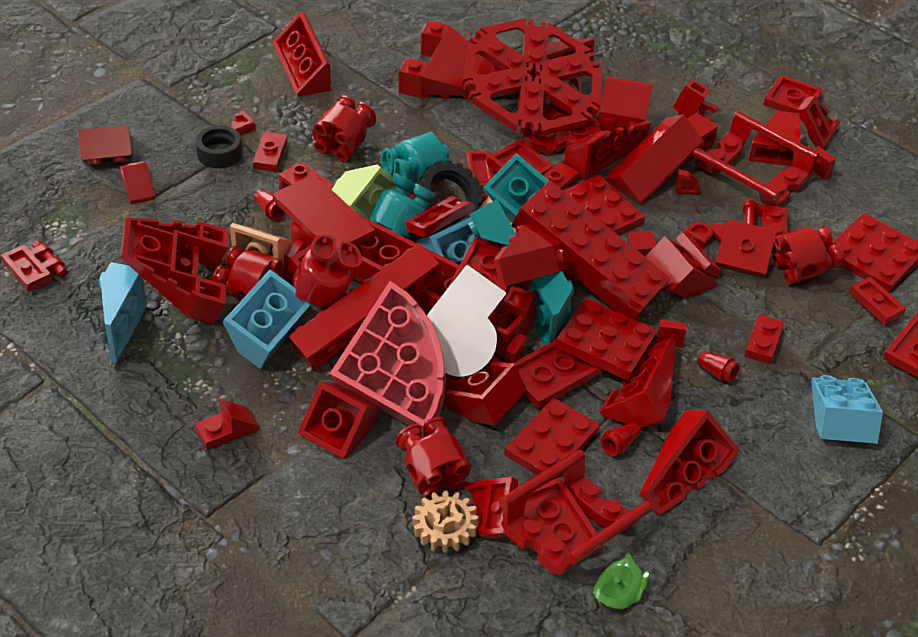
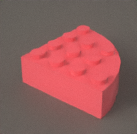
M389 281L330 372L334 383L381 407L380 410L408 426L419 423L422 433L425 421L434 417H440L444 403L446 373L443 354L434 326L428 316L425 315L424 311L418 306V303L406 291Z

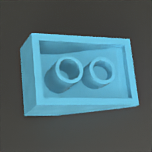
M111 262L106 272H102L100 275L99 287L102 291V305L111 361L117 363L147 308L143 278L130 266Z

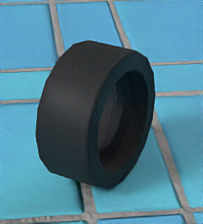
M222 125L210 126L201 130L196 136V154L198 160L203 165L211 168H225L236 164L241 159L242 139L239 132L234 128ZM218 143L230 145V147L222 150L207 148Z

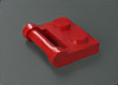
M754 200L744 201L743 213L745 214V223L755 225V216L761 217V227L776 230V236L787 233V208L760 205Z

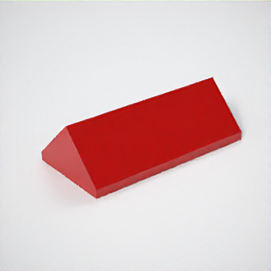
M301 11L273 41L293 89L299 97L331 91L330 63L305 12Z
M684 114L668 117L604 179L613 188L641 205L693 154L696 148L703 144V139Z

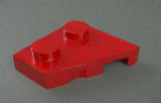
M815 96L808 97L798 109L799 117L803 121L808 131L809 139L813 142L815 148L818 146L824 148L839 127L840 122L838 119L832 120L828 116L830 111L823 107Z
M510 476L466 483V489L472 494L474 504L471 506L476 507L479 536L486 540L507 538L501 526L502 508L498 500L518 487L517 479Z

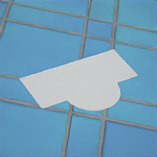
M468 265L465 266L427 314L441 345L445 373L459 377L478 372L492 358L496 349L497 334L488 316L507 294Z

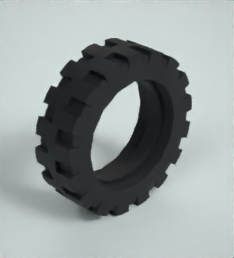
M441 161L435 162L433 166L429 165L417 182L418 185L430 191V185L435 180L446 179L456 183L465 193L467 201L474 204V212L479 209L483 197H481L483 189L479 187V179L472 175L473 172L469 168L466 170L460 163L453 164L452 161H445V163ZM433 198L428 202L430 203L429 208L438 204L439 202H437V200ZM462 216V217L458 218L457 220L451 222L450 225L453 224V223H455V222H457V221H460V220H462V219H464V218H466V217H465V216Z

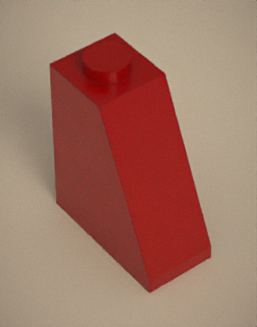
M777 111L766 123L770 128L800 143L801 119L799 113ZM758 133L752 141L748 161L792 167L794 151Z

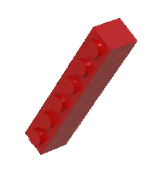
M421 243L407 249L401 257L392 263L386 264L381 271L371 278L362 281L356 289L349 294L341 296L335 304L320 311L315 318L305 325L296 328L289 336L295 351L314 371L351 342L389 281L406 291L412 298H415L443 278L439 262Z

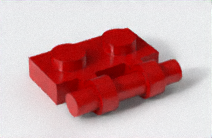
M39 240L33 243V249L31 250L22 245L1 255L2 263L28 292L51 282L50 273L57 274L60 278H64L68 274L64 262L59 257L53 255V250L49 245L43 244Z

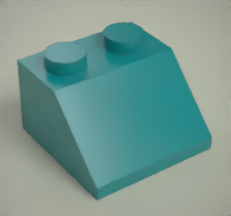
M498 200L469 214L472 221L468 224L476 238L482 237L483 240L508 246L510 244L508 240L510 236L516 235Z
M562 271L534 278L531 283V293L536 294L535 303L537 304L534 327L544 345L556 340L568 323V318L571 314L570 303L571 296L574 295V289L571 281H567Z

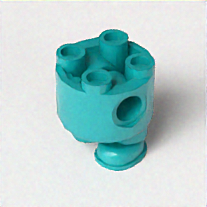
M427 132L403 140L399 145L393 146L392 149H384L381 152L380 161L383 169L389 174L394 172L417 184L422 173L429 165L433 166L438 161L445 163L450 153L447 145L441 144L433 132Z
M393 173L392 181L397 186H395L394 190L386 189L381 193L369 220L414 241L417 234L406 231L405 221L427 210L430 206L428 202L436 196V193ZM408 191H414V194L418 197H415V199L410 198Z

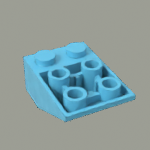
M823 375L820 378L812 377L815 422L820 438L878 444L883 411L868 384L859 378H848L847 381L837 380V378Z

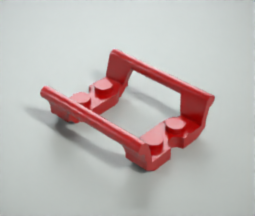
M737 111L729 132L718 142L717 149H710L708 152L696 148L693 156L696 157V166L709 173L723 172L758 191L760 201L769 206L782 207L789 200V191L797 192L807 182L812 174V169L819 157V153ZM752 130L794 151L793 166L780 171L767 185L731 166L741 155L742 148Z
M582 450L575 451L498 500L502 508L501 526L507 537L522 549H534L538 553L536 561L554 574H564L586 556L622 531L624 532L653 509L648 501H644L629 511L616 500L603 499L601 497L602 489L584 476L585 454ZM562 473L565 485L582 511L597 524L605 528L570 553L564 542L542 524L523 516L527 495Z

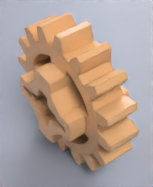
M447 491L443 492V497H438L434 492L432 493V500L429 501L423 498L422 507H415V515L413 516L415 537H421L422 545L430 542L432 551H435L438 546L442 547L443 553H447L450 546L458 551L459 543L469 545V536H476V527H478L476 507L469 506L468 498L462 501L459 500V493L457 492L453 497H449Z

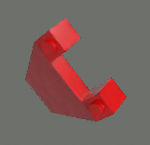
M428 20L421 32V55L429 56L431 59L429 63L417 59L406 58L399 70V93L417 98H428V95H442V99H450V95H455L468 99L469 93L472 90L464 91V85H462L467 39L450 25ZM476 54L474 71L479 75H485L481 61L485 58Z
M126 217L120 258L188 318L214 325L225 305L226 285L198 277V263L213 268L219 266L228 249L229 230L205 222H196L195 225H182V221L173 220L172 224L159 223L158 219Z

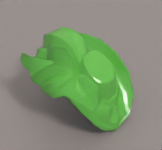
M626 553L622 560L611 564L605 569L595 584L593 594L599 602L614 609L627 608L641 599L647 587L650 571L647 570L645 573H642L631 554Z

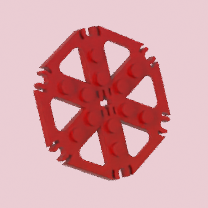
M527 18L481 27L480 30L476 31L475 37H469L465 49L462 77L463 90H472L468 96V99L472 100L471 103L514 132H517L519 125L520 134L524 133L525 128H529L532 130V136L535 137L539 129V137L585 126L591 121L592 116L597 115L601 106L602 67H599L601 63L600 61L591 62L595 57V53H592L590 48L548 22L547 28H545L546 23L543 20L540 26H536L533 23V18H530L527 25ZM520 30L524 35L522 55L498 40L496 34ZM548 38H558L562 43L573 48L575 53L546 60ZM475 55H480L502 71L485 75L477 74L474 71ZM532 70L535 77L533 82L531 77ZM590 76L592 78L591 94L583 95L563 81ZM519 92L518 112L511 113L493 102L491 98ZM543 99L549 100L570 114V116L555 120L545 119L543 117Z

